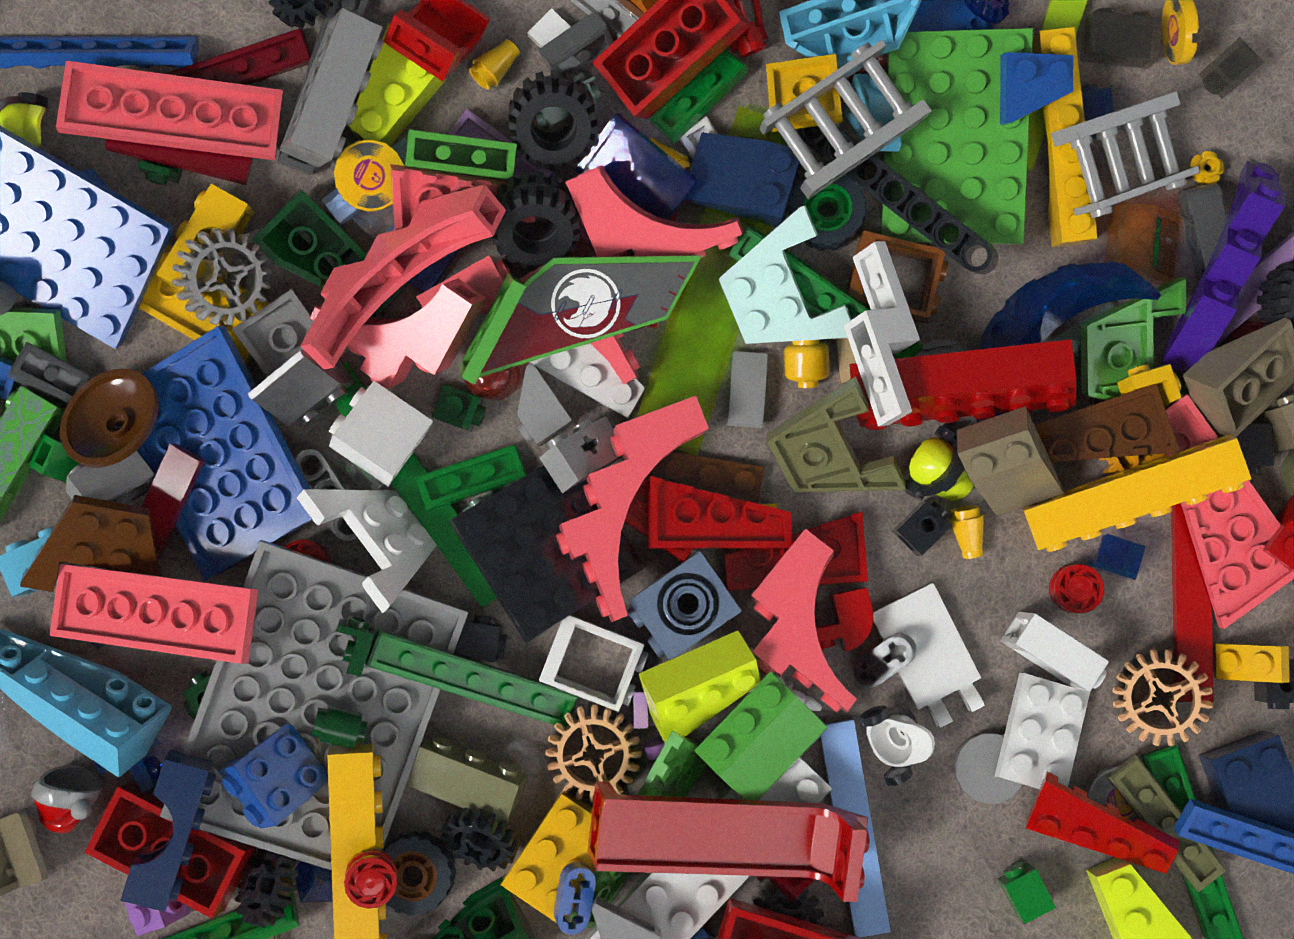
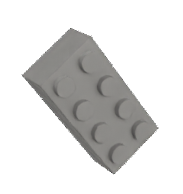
M344 8L329 21L279 151L318 168L327 162H331L334 157H339L346 138L341 137V134L347 124H352L358 110V105L354 104L355 98L359 91L364 92L371 73L366 71L372 59L376 60L384 40L379 38L382 26Z

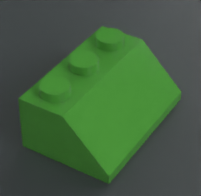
M770 671L694 751L744 800H760L828 727Z

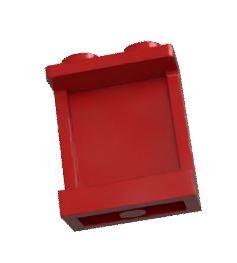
M420 0L409 12L406 13L400 9L394 14L384 38V43L441 81H444L480 44L489 25L490 17L465 0Z

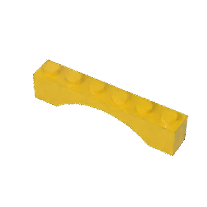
M1075 27L1042 30L1033 36V53L1073 55V92L1042 107L1049 155L1048 221L1052 247L1086 244L1097 239L1095 218L1091 217L1090 212L1075 216L1073 210L1091 203L1075 148L1071 149L1070 143L1055 147L1051 136L1053 132L1085 122Z

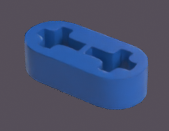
M580 861L571 862L562 869L554 906V918L560 930L570 935L578 934L587 927L596 886L593 872L589 866ZM578 873H581L585 881L578 883L577 893H575V888L570 879H576ZM575 903L574 907L579 916H574L571 922H567L564 915L571 913L572 904Z

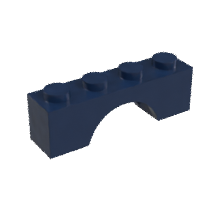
M169 750L153 795L160 799L170 811L173 819V835L160 848L150 852L137 853L131 865L120 901L165 912L170 900L177 901L184 880L178 878L177 875L181 865L188 866L195 845L188 843L192 830L199 831L206 810L199 808L203 795L210 796L216 774L210 773L213 761L174 750Z

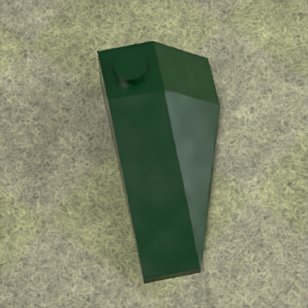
M299 189L251 239L278 266L321 287H324L335 267L364 261L367 255L302 189ZM399 288L374 313L380 315L403 290Z
M500 877L471 894L463 902L465 907L450 922L445 919L438 926L440 931L432 939H535V936L512 892L501 886L503 877Z

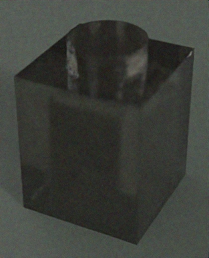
M1239 37L1203 69L1199 76L1203 79L1202 83L1207 91L1223 99L1254 72L1263 61Z

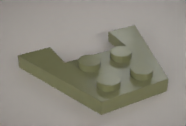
M856 376L768 432L767 443L793 492L906 490V480L895 457L890 456L860 465L838 420L869 411V403Z

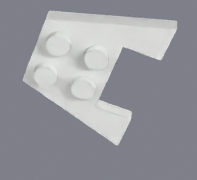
M304 489L297 497L316 525H321L342 516L382 569L368 576L362 583L363 588L382 613L394 602L437 546L396 490Z

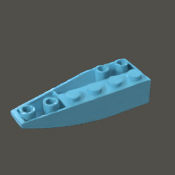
M0 628V689L63 741L117 777L122 776L146 756L171 712L170 704L114 669Z

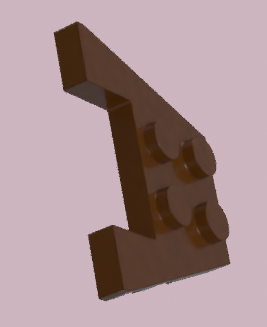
M74 495L53 527L50 536L36 553L29 568L23 573L20 587L54 592L60 562L162 577L157 559V545L150 508Z

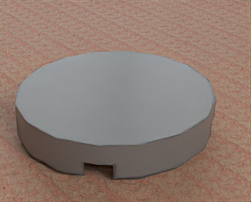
M994 732L980 733L967 738L958 748L954 759V771L959 787L970 798L984 804L1002 803L1012 798L1022 787V784L995 777L1004 736Z

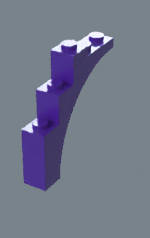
M1247 161L1244 165L1222 233L1208 265L1186 306L1185 314H1182L1164 345L1162 363L1170 364L1171 367L1186 373L1207 352L1212 351L1236 313L1239 292L1261 259L1262 242L1285 207V191L1279 186L1280 174L1276 173L1275 169L1265 163L1254 164L1250 161Z

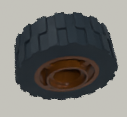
M413 831L407 835L402 834L383 850L391 856L397 869L395 893L386 903V906L393 908L394 912L399 914L405 913L407 916L427 914L429 910L436 909L453 888L455 883L453 880L456 877L455 859L452 857L450 850L444 848V844L439 837H433L427 832L416 833V831ZM408 866L420 868L423 873V880L415 881L411 879L407 872Z

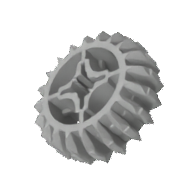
M212 228L210 237L206 232H199L197 234L199 244L190 239L186 241V245L191 251L190 253L178 251L177 253L179 258L185 260L183 266L174 264L172 267L174 271L182 273V278L172 280L173 285L184 286V289L176 294L179 300L189 299L184 307L185 310L192 312L197 309L196 318L204 321L209 316L210 324L218 325L222 318L224 324L232 325L234 316L239 321H245V309L255 314L258 312V309L253 302L255 300L260 302L266 301V297L260 294L261 288L270 289L271 287L270 283L262 281V276L271 274L269 268L260 266L267 260L266 255H255L259 245L254 242L247 245L248 235L241 233L236 237L235 230L226 229L224 234H222L219 228ZM228 247L234 250L243 261L227 264L222 256H218L216 249ZM204 258L206 271L202 277L196 279L198 266ZM219 270L228 272V277L224 278L226 280L224 284L216 282V277L221 276L218 274ZM247 275L245 288L240 294L238 288L239 281ZM218 290L221 297H225L229 304L214 306L207 302L201 293Z

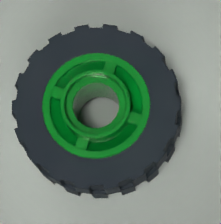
M843 175L816 195L807 199L800 189L804 180L807 179L804 177L799 181L798 187L794 188L789 204V216L799 207L806 205L818 234L804 241L806 246L818 248L819 251L828 249L834 251L838 250L841 246L849 245L850 241L853 238L856 239L859 235V231L865 221L866 199L862 195V188L851 178ZM831 204L836 208L837 212L832 217H823L817 210L821 205Z

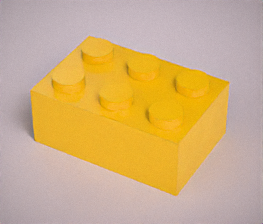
M562 790L501 883V886L554 922H556L554 906L562 869L571 862L580 861L589 866L593 874L596 871L587 852L592 807L576 799V796L570 792L566 794ZM578 873L576 879H570L575 888V893H577L578 883L585 881L581 873Z

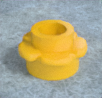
M1204 151L1201 155L1197 154L1190 162V168L1198 166L1200 173L1192 175V178L1201 184L1218 182L1220 174L1224 172L1223 160L1218 159L1217 154L1212 151ZM1205 165H1209V166H1210V170H1209V171L1205 170V168H1204Z

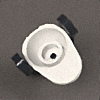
M881 705L868 709L860 716L863 726L867 727V736L873 752L880 761L892 766L884 774V779L888 786H896L907 781L913 775L912 765L926 761L932 755L935 745L934 736L928 729L917 724L916 717L909 709Z

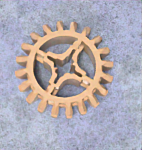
M1155 649L1150 650L1152 661L1146 662L1141 653L1137 654L1136 658L1141 665L1135 668L1132 663L1127 661L1124 666L1131 672L1129 677L1123 673L1116 675V678L1124 682L1125 686H1114L1112 689L1113 693L1123 695V699L1113 701V706L1115 708H1126V711L1117 715L1119 721L1131 718L1132 721L1127 725L1126 730L1132 733L1139 726L1142 728L1138 736L1139 740L1145 741L1148 734L1152 733L1153 745L1159 746L1161 742V735H1166L1169 746L1175 745L1173 734L1179 733L1180 738L1184 742L1188 741V735L1184 730L1190 727L1193 732L1198 734L1201 729L1194 723L1195 719L1198 718L1203 722H1208L1209 720L1206 714L1200 712V708H1213L1211 701L1202 700V695L1213 693L1212 688L1199 687L1200 683L1208 679L1207 675L1201 673L1194 677L1192 673L1197 670L1199 665L1196 662H1192L1186 668L1183 667L1186 655L1182 653L1178 655L1175 662L1171 661L1172 651L1170 649H1165L1163 660H1158V653ZM1153 669H1172L1181 673L1186 679L1179 683L1164 684L1159 681ZM1141 675H1144L1149 685V693L1139 703L1132 705L1131 695L1134 684ZM1153 681L1165 693L1172 692V698H1168L1170 701L1168 705L1172 713H1169L1167 708L1160 702L1153 703L1152 696L1157 697L1154 694L1156 689L1152 683ZM1192 689L1193 699L1191 708L1187 715L1180 719L1175 708L1176 701L1185 692ZM1153 710H1159L1166 715L1171 725H1153L1144 721L1138 715L1144 712L1148 713Z
M597 704L591 706V715L586 716L583 706L578 707L579 719L577 720L569 712L566 713L564 717L569 725L564 727L559 722L554 725V728L562 734L561 737L552 734L548 737V741L557 745V748H548L545 753L546 756L557 757V760L547 765L548 770L559 768L561 771L555 775L553 781L559 783L564 778L568 780L563 788V792L569 793L574 785L578 788L576 799L581 800L584 790L590 791V802H593L596 781L610 782L615 792L621 794L623 788L618 781L622 779L625 783L631 784L633 778L626 772L627 769L638 772L640 768L637 763L630 761V758L642 756L641 750L631 749L630 747L640 742L639 736L627 737V734L634 729V725L629 723L621 728L619 724L623 721L624 715L619 713L613 721L609 719L612 709L607 707L605 708L604 716L597 715ZM591 724L609 728L618 736L619 740L600 741L596 738ZM581 728L583 747L573 752V754L565 756L566 740L576 729ZM588 736L596 749L604 750V755H599V770L592 757L583 756L584 751L588 752L589 749L587 747L589 745ZM623 750L624 757L619 769L607 778L604 767L605 759L615 754V752ZM569 766H588L592 770L596 781H587L576 776Z

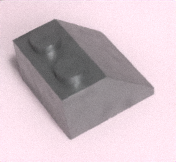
M300 350L251 390L248 395L251 400L287 426L299 424L308 426L322 416L320 410L327 404L332 406L345 398L348 394L346 389L355 382L339 360L334 368L323 369L305 350Z

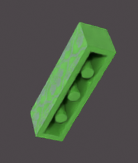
M20 386L18 390H15L8 397L5 404L7 409L0 419V522L33 468L29 467V464L43 434L53 437L61 424L63 413L66 409L44 395L24 386Z

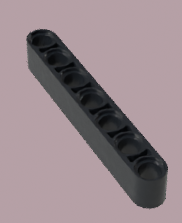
M836 125L848 143L852 142L854 146L860 143ZM813 127L797 129L803 142L826 160L832 162L836 159L834 156L836 151L823 132L818 138L812 139ZM875 154L846 173L849 178L965 269L984 275L993 271L997 266L999 256L993 245ZM872 163L876 164L877 172L875 176L866 181L863 176L865 168ZM902 184L904 188L902 198L892 202L890 198L892 188L895 185ZM929 205L931 207L930 218L926 222L919 223L917 220L918 210L922 206ZM956 226L959 230V237L956 242L947 245L944 241V234L948 228ZM978 248H985L987 251L985 263L978 267L974 266L971 261L973 252Z

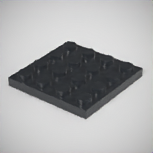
M544 465L462 512L449 522L525 643L530 642L596 600L595 597L600 595L596 582L589 583L582 563L587 562L586 556L584 555L572 560L569 553L563 555L556 538V534L561 533L559 528L561 523L598 510L596 504L590 506L585 495L583 485L588 484V482L584 480L562 493ZM622 531L618 554L620 584L645 568Z

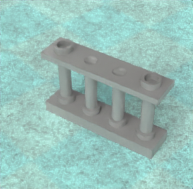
M880 40L873 46L869 42L865 43L852 53L853 59L785 106L779 102L763 114L765 119L760 126L762 134L764 135L776 127L806 170L804 175L807 179L804 180L800 189L807 199H810L924 121L932 111L924 99L914 106L910 101L906 103L876 58L881 55L886 46L883 40ZM863 67L895 111L892 114L895 119L885 126L881 121L876 122L847 80L848 77ZM833 87L838 91L865 130L863 135L866 139L855 146L852 142L848 143L817 99ZM804 107L836 151L834 153L836 159L826 166L823 162H817L788 120L789 117Z
M1177 91L1051 133L1055 147L1070 143L1071 149L1075 148L1091 203L1073 209L1075 216L1090 212L1091 217L1095 218L1113 212V204L1165 186L1166 191L1187 184L1186 177L1200 173L1198 166L1179 170L1166 125L1165 117L1168 116L1166 109L1180 105ZM1143 117H1145L1147 123H1151L1165 176L1157 179L1154 177L1140 128L1143 125ZM1117 126H1121L1122 132L1126 131L1141 182L1140 185L1130 188L1115 134H1118ZM1093 134L1096 135L1097 140L1101 139L1116 194L1107 197L1104 195L1089 144L1093 142L1091 137Z

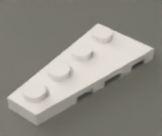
M590 343L531 361L538 369L627 419L645 390V387L637 379L628 384H623L608 360Z

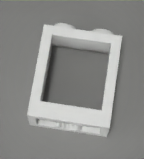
M1018 612L1000 640L1070 687L1090 692L1092 688H1098L1106 677L1107 671L1105 667L1109 662L1108 660L1035 613Z
M571 615L561 621L539 681L619 712L622 704L629 706L636 687L631 685L630 681L634 671L642 672L648 653L642 651L645 644L641 641ZM575 627L633 649L615 697L557 675Z

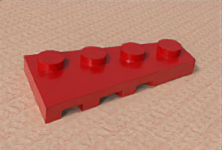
M653 476L648 477V548L789 549L792 546L791 512L731 498L719 493L696 489L680 483L665 481Z

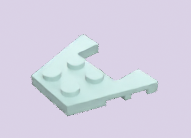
M806 205L799 207L719 278L746 344L848 338L844 325L851 321L852 318L847 305L844 304L812 317L784 253V249L818 235Z

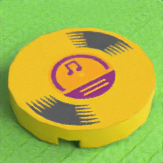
M1194 0L1165 1L1161 19L1164 52L1170 64H1188L1196 53L1197 42L1192 43V34L1198 33L1199 21Z
M375 140L357 141L346 147L337 159L334 170L336 188L342 198L356 209L366 212L383 210L393 205L390 164L404 166L398 153L386 143Z

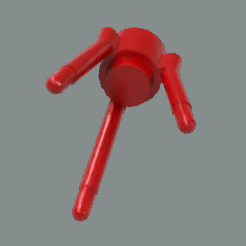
M733 0L736 7L748 20L742 1ZM752 0L756 26L753 21L749 22L752 26L730 45L732 52L739 51L742 58L758 53L767 47L765 40L768 39L764 28L760 0Z

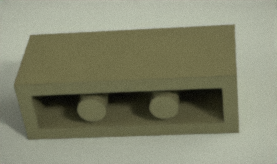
M429 737L419 746L407 786L459 807H468L475 813L478 808L482 809L486 816L494 813L496 814L495 820L498 822L505 820L509 822L513 817L528 777L527 774L520 772L517 766L506 762L497 763L486 759L484 753L472 749L463 750L453 746L452 741L443 737Z

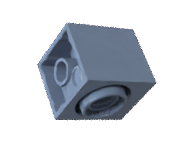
M701 551L695 553L630 598L629 602L632 606L627 609L637 627L640 628L645 625L652 634V636L647 638V641L657 656L661 658L666 655L669 660L677 657L742 612ZM685 593L693 594L697 600L695 609L689 613H683L677 607L679 597Z

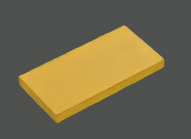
M167 244L164 253L167 250L171 251L172 247ZM157 266L139 309L193 340L198 339L217 326H225L242 360L247 365L251 354L233 331V328L242 323V321H239L234 316L232 325L224 324L222 318L218 325H213L209 322V316L204 321L197 319V309L188 312L184 308L189 299L179 300L176 294L181 290L166 283L156 275L159 271ZM222 275L217 276L216 282L224 284L226 282L225 277ZM238 285L241 294L244 288ZM218 290L208 291L204 297L207 302L214 306L229 304L225 297H221ZM255 300L253 302L257 306L258 311L270 304L267 301L260 302ZM245 309L246 319L254 315V313Z

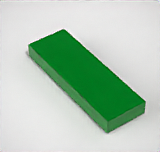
M724 50L649 119L651 124L675 144L748 73L746 65L727 50Z
M513 444L416 476L415 480L426 512L512 484L527 474L517 446Z

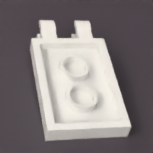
M930 583L873 612V623L882 641L896 633L909 635L914 640L917 651L916 655L898 673L916 709L919 710L927 706L936 726L941 728L953 722L941 698L957 690L968 711L971 710L973 712L985 706L972 684L981 679V676L934 583ZM893 642L895 648L889 653L891 659L898 655L905 659L903 653L907 650L903 644L897 646Z

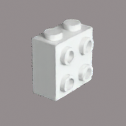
M373 381L367 390L361 387L354 395L349 404L353 409L347 417L340 414L329 430L333 434L329 447L389 486L428 433L433 421Z

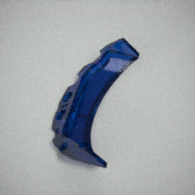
M1108 261L1109 263L1079 265L1073 263L1058 267L1057 271L1049 273L1038 280L1032 279L1005 301L1003 309L996 312L987 325L979 342L980 349L1042 343L1060 325L1086 309L1115 300H1158L1162 295L1152 284L1123 263ZM1005 413L995 414L994 417L999 416V415H1002V414H1005ZM976 419V420H977V423H978V422H981V421H984V420H987V419Z

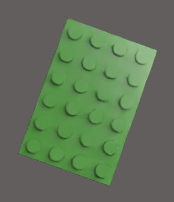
M1033 28L907 32L899 49L889 52L888 77L906 103L910 101L914 106L924 99L932 111L924 121L901 136L899 151H885L884 162L991 245H1024L1030 113L1012 123L1000 125V55L1006 52L1033 53ZM902 184L895 185L890 192L892 202L902 198L904 194ZM883 204L882 235L918 244H933ZM925 205L918 210L917 220L919 223L926 222L930 218L931 207ZM956 226L946 230L944 234L946 244L950 245L957 241L959 230Z

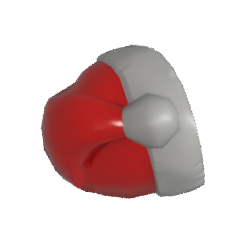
M75 765L59 766L43 773L36 781L31 793L41 824L52 832L60 834L72 832L80 820L87 818L92 813L91 805L97 800L103 786L99 775L85 767Z

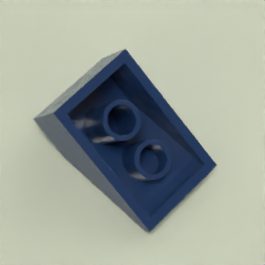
M702 132L681 200L778 227L785 220L802 164L790 147L764 140Z
M1261 731L1198 755L1218 808L1294 833V775L1280 735Z

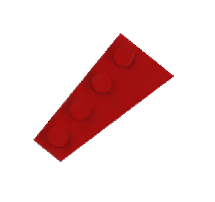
M863 511L807 529L834 550V557L829 561L819 585L868 582ZM803 531L792 534V545ZM743 549L724 555L726 589L728 591L757 589L789 549Z
M1048 771L1046 772L1027 817L1025 829L1167 874L1178 852V839L1139 819L1131 821L1121 816L1119 813L1120 809L1109 803L1102 806L1087 798L1088 792L1075 785L1070 789L1058 783L1057 776Z

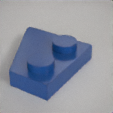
M1006 52L1000 55V125L1012 123L1073 92V55Z

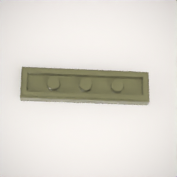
M1131 756L1106 776L1141 821L1179 840L1178 852L1173 863L1196 891H1202L1227 871L1208 845L1178 836L1174 826L1182 812L1138 756Z

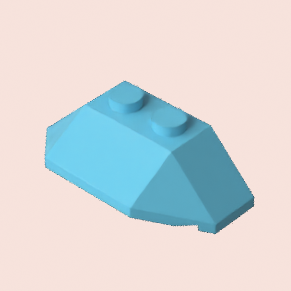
M810 0L779 11L787 46L808 58L836 54L839 69L853 59L852 53L867 42L873 46L880 40H883L886 46L881 55L899 49L922 0Z

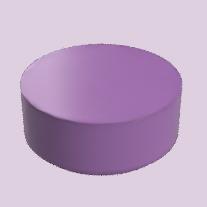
M662 737L652 739L643 744L642 747L646 759L656 760L665 745Z

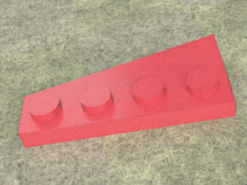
M390 164L394 229L398 230L409 226L421 201L484 184L493 195H497V188L501 184L507 185V181ZM535 216L524 218L521 221L533 223L535 222Z

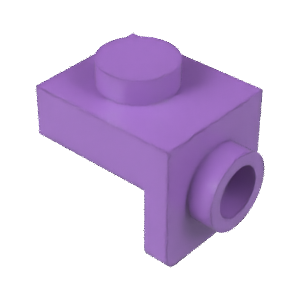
M174 900L169 901L165 912L127 902L124 903L129 914V920L137 936L164 928L190 913L187 905Z

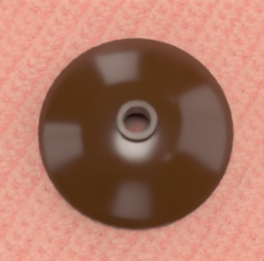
M131 369L109 370L89 380L74 394L63 413L60 425V439L66 453L79 464L92 468L111 466L132 455L144 444L155 425L159 410V400L155 387L144 375Z

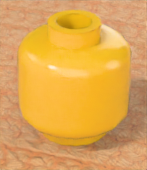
M820 339L792 341L784 349L786 378L797 382L798 388L818 387L819 381L827 378L830 374L829 346L824 342H820Z

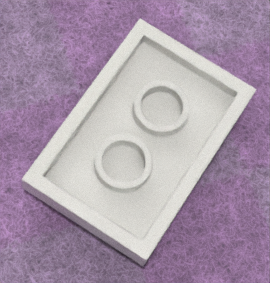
M1019 673L995 777L1039 789L1048 771L1058 777V783L1068 787L1090 692L1030 674Z

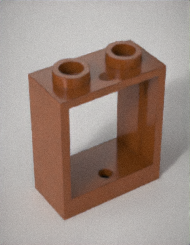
M863 230L858 239L855 255L873 242L885 241L889 253L929 263L919 309L909 307L913 321L925 323L930 319V315L935 316L941 298L940 295L936 294L938 282H944L949 264L948 261H943L945 252L939 248ZM853 260L846 291L869 306L867 297L863 296L864 289Z

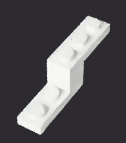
M877 241L853 257L871 310L864 311L846 323L844 328L879 427L890 425L912 412L892 354H898L919 341L920 338L886 242Z

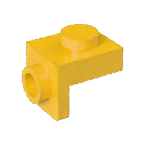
M1149 364L1127 371L1129 377L1117 382L1121 395L1157 384L1164 405L1181 399V383L1170 364L1150 370Z

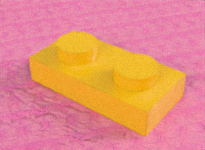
M1216 644V679L1288 683L1289 646Z

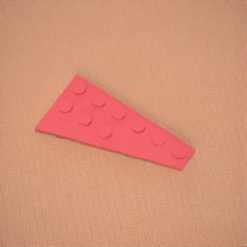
M1182 394L1181 399L1165 407L1180 451L1218 438L1188 394ZM1249 480L1243 482L1244 487L1229 493H1222V490L1207 494L1208 499L1193 505H1187L1186 501L1181 503L1219 628L1222 629L1227 628L1294 579V572L1263 551V548L1280 527V523Z

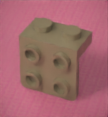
M24 810L0 818V896L48 878V859L45 853L39 849L36 841L37 831L35 823Z

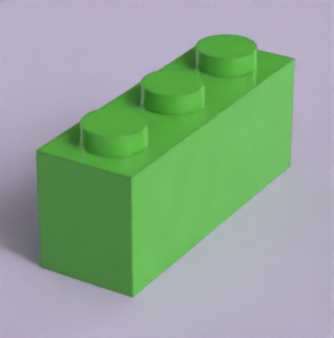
M409 129L404 166L507 180L514 174L517 144Z

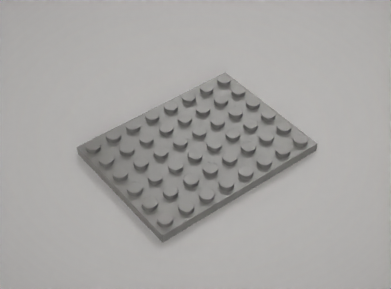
M260 540L243 585L245 588L258 589L249 663L240 664L216 660L183 751L185 754L213 761L210 773L216 774L210 796L203 795L199 808L206 809L200 830L332 870L328 783L277 826L260 829L246 819L243 813L244 806L239 799L231 796L225 790L221 782L223 777L218 772V769L228 761L242 758L282 725L291 724L328 773L327 754L329 746L336 745L319 742L320 738L311 735L318 707L328 709V706L363 713L361 721L368 722L363 744H373L374 755H381V777H375V791L382 790L383 813H376V827L383 826L385 843L440 689L368 667L366 664L364 665L361 677L346 673L349 663L342 661L348 640L356 641L357 637L337 632L339 619L347 620L348 616H354L370 622L369 627L375 629L373 640L377 630L380 629L454 653L468 615V610L404 588L389 608L382 613L362 586V583L368 576ZM164 804L160 817L173 821L170 811Z

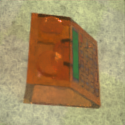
M1120 202L1112 208L1113 212L1109 213L1104 263L1125 265L1148 284L1163 285L1174 280L1180 217L1154 205ZM1104 266L1103 278L1143 283L1124 267Z

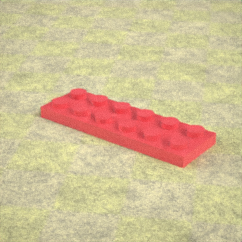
M66 61L56 129L58 133L276 161L284 94L283 90Z
M59 564L50 636L245 664L249 663L258 589Z

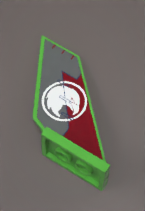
M702 256L553 257L524 283L521 279L508 273L459 365L461 378L475 384L479 377L667 320Z

